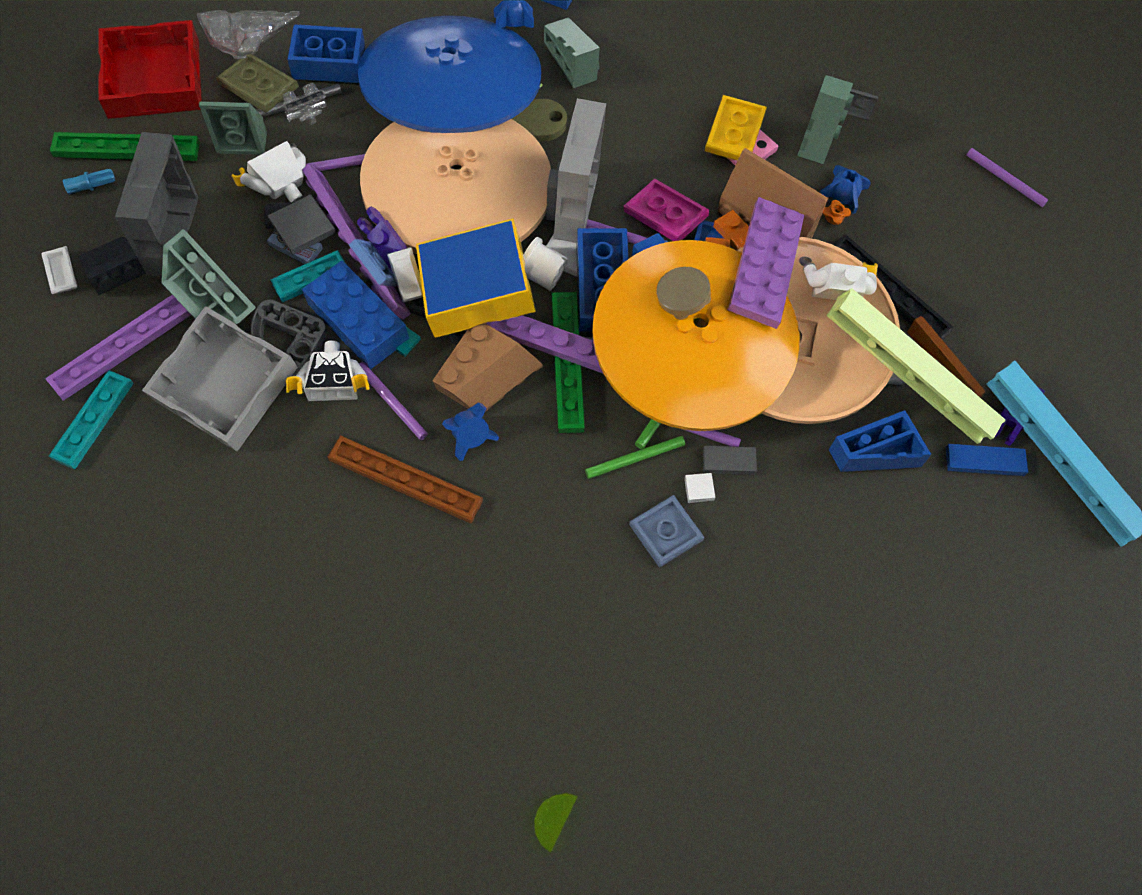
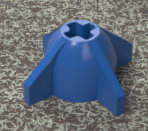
M503 0L494 8L497 28L505 26L534 27L533 8L525 0Z
M837 165L833 170L835 177L832 183L820 190L819 193L826 197H832L833 200H839L841 204H848L852 214H854L858 210V198L861 191L869 189L871 182L856 171Z
M478 402L468 410L461 411L455 417L446 419L442 423L446 429L452 431V435L456 439L455 456L460 461L464 460L468 448L480 446L486 438L495 441L499 439V436L489 429L487 422L482 418L486 410L482 403Z

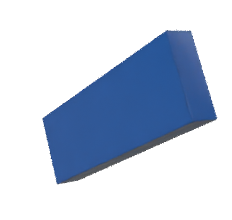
M948 444L945 447L948 471L1025 476L1028 473L1025 449Z

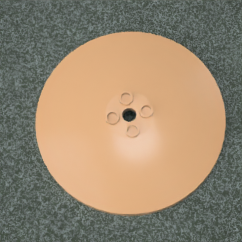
M512 119L491 128L464 133H431L408 128L393 122L369 146L361 166L360 186L366 210L371 206L376 208L384 219L389 221L407 248H412V251L417 254V243L514 218L520 242H522L539 226L547 212V185L551 166L544 149L536 138ZM454 165L462 166L459 170H454L451 167Z

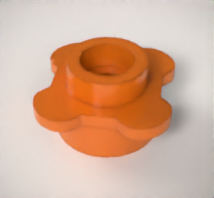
M833 200L831 205L823 210L826 220L833 225L841 224L844 218L849 217L851 214V210L845 208L839 200Z

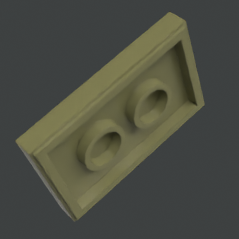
M249 52L216 77L219 85L265 113L299 87L295 79Z

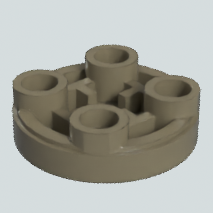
M679 267L670 270L660 279L657 285L659 304L666 312L674 315L679 320L700 311L711 301V288L707 276L702 271L693 267Z

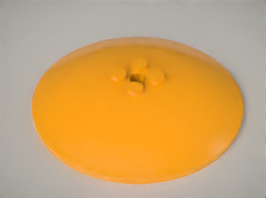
M680 240L666 242L633 255L614 271L604 285L596 303L593 317L592 333L595 354L600 368L613 389L631 407L646 417L667 426L683 430L714 431L726 429L747 422L764 412L777 400L788 385L798 360L800 337L795 311L788 296H786L781 323L777 329L727 310L742 255L741 252L707 241ZM679 267H693L702 271L707 276L711 288V301L700 311L679 320L660 306L657 298V285L660 279L670 270ZM701 318L706 321L707 326L703 328L697 327L693 320Z

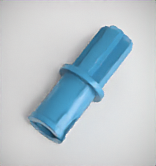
M111 169L90 174L86 171L83 175L63 179V184L68 195L88 189L93 191V187L112 183L115 181V176Z

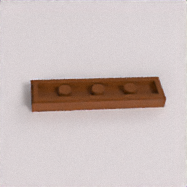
M920 316L915 319L907 331L912 339L981 398L986 392L924 317Z

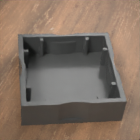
M141 132L115 217L146 275L162 277L163 245L182 229L188 233L199 197L190 176L185 170L173 135Z

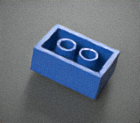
M294 25L287 59L292 78L359 83L358 66L365 51L363 30L361 28Z

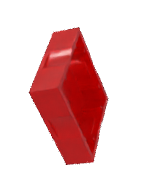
M192 20L164 22L148 26L99 28V55L101 59L99 102L108 119L201 110L199 107V103L202 102L199 39Z

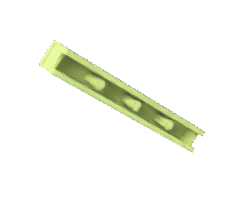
M851 288L836 298L837 301L827 314L828 318L893 371L894 374L978 444L984 437H988L990 440L994 439L1000 426L1005 422V419L854 289Z

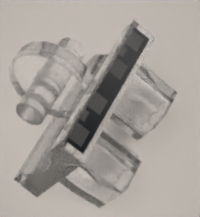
M314 83L307 84L302 88L305 95L302 98L297 99L294 91L282 95L288 121L299 118L300 122L308 119L311 125L316 124L315 116L322 114L321 108L327 106L325 93L323 90H318Z

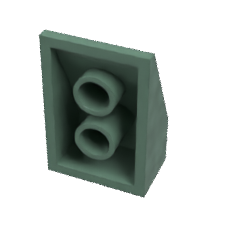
M199 103L217 153L257 155L264 153L267 136L263 117L250 103Z

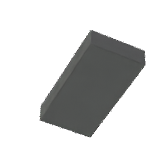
M704 446L703 473L756 475V447Z

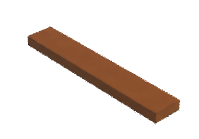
M341 435L328 455L330 462L468 523H472L483 502V498Z

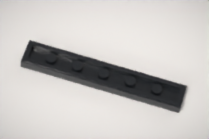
M846 234L833 244L853 255L862 263L866 262L867 265L878 264L876 277L889 293L896 312L911 325L915 319L922 316L942 340L952 332L954 327Z

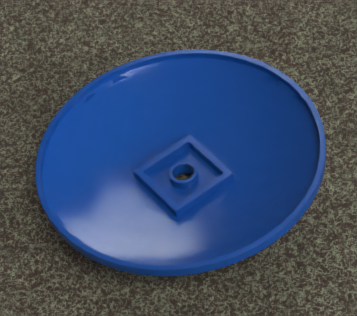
M435 16L398 25L376 38L367 47L360 59L358 80L366 101L387 119L402 126L425 132L464 133L497 126L514 118L527 108L534 100L541 85V64L531 45L520 35L506 27L497 28L496 23L473 17Z

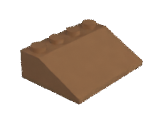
M744 148L721 195L717 211L725 215L734 210L749 226L754 205L758 197L803 214L804 219L800 237L812 239L828 197Z

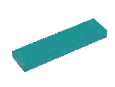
M108 370L56 444L49 457L75 470L134 384L132 380Z

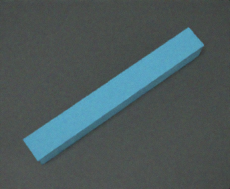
M1013 361L986 383L1009 413L1024 427V431L1120 547L1142 535V511L1016 361Z

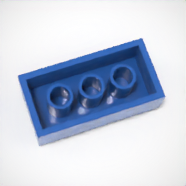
M627 228L577 229L576 255L579 331H592L596 303L604 285L614 271L628 260Z
M343 260L302 289L308 305L370 369L396 351L398 346L409 339L406 325Z

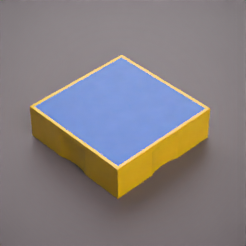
M514 218L416 244L425 315L435 338L471 329L483 323L502 321L535 312L531 288L525 271L522 246Z

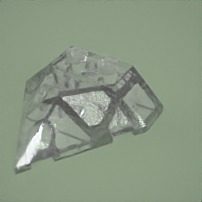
M215 10L197 13V18L211 46L221 50L222 53L232 55L235 59H245L247 55L255 54L268 40L299 16V11L284 13L277 11L240 10L237 13H228L226 10Z

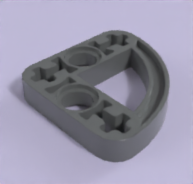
M275 300L261 302L254 313L251 323V335L264 340L265 325L295 336L286 351V354L290 355L298 366L292 376H296L303 365L310 361L312 353L318 352L327 336L326 326L321 319ZM272 310H274L275 314L269 313L268 316H266V311L271 312ZM291 317L299 319V322L294 326H288L285 323ZM316 328H319V332L315 331L313 332V334H311L310 329L315 330ZM299 347H308L309 352L302 356L296 354V350Z

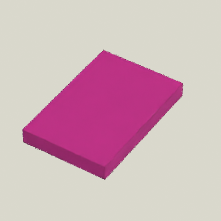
M657 179L652 180L624 205V212L672 241L684 239L709 216V209Z

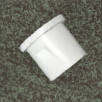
M536 237L531 242L523 255L527 278L551 291L562 276L568 258L543 245L542 239Z

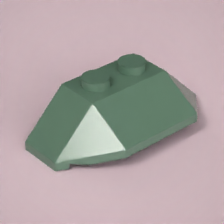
M184 229L163 245L161 283L195 319L204 307L207 306L235 324H238L256 308Z

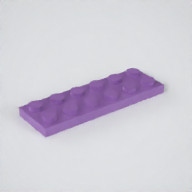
M758 197L754 205L728 311L777 329L782 319L803 224V214Z

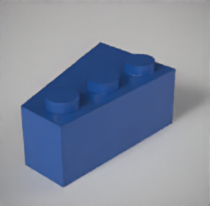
M905 410L837 436L829 448L841 472L922 467L931 456L930 451Z

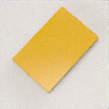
M723 95L705 146V152L737 161L744 148L753 152L767 107Z

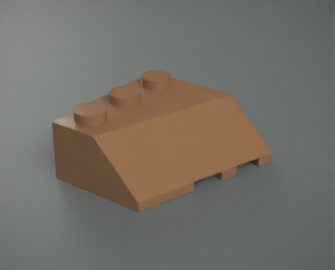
M483 323L466 331L433 379V383L438 391L467 409L479 402L486 407V412L516 385L519 386L525 381L526 377L542 368L543 364L518 342Z

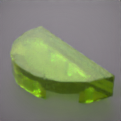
M569 793L554 795L546 799L537 810L534 821L535 835L541 846L549 853H551L578 796Z

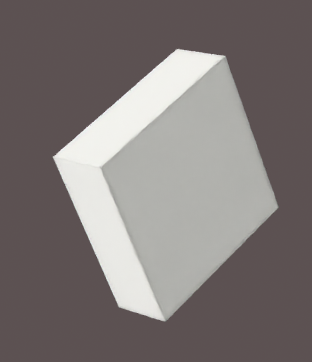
M712 473L685 475L684 481L688 503L715 500Z

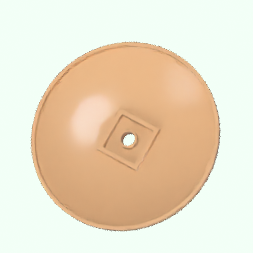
M799 237L787 296L795 311L799 328L798 360L788 385L777 400L762 414L791 423H825L847 417L868 405L886 386L893 371L827 317V314L837 300L812 297L813 287L809 285L803 271L804 266L799 263V259L803 256L811 258L817 270L830 263L862 267L863 263L853 255L832 244L807 237ZM744 247L738 249L737 251L742 253ZM876 277V291L871 295L864 294L863 298L900 329L898 315L891 297L881 281ZM698 318L697 327H706V321Z

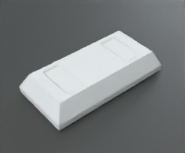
M67 246L41 253L51 293L59 294L76 289L77 283Z
M412 248L387 254L402 301L407 302L423 297L420 272Z

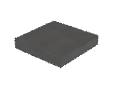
M311 194L268 215L270 223L292 255L336 233L335 228Z

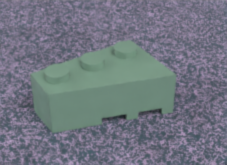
M569 17L544 25V43L572 88L596 81L600 68V47Z
M828 75L825 76L797 156L824 164L832 140L838 139L842 126L838 124H843L848 110H844V108H850L854 94L850 93L853 83Z

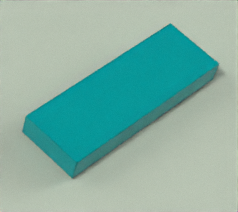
M337 250L270 279L283 303L303 294L302 289L341 260L344 261V259Z

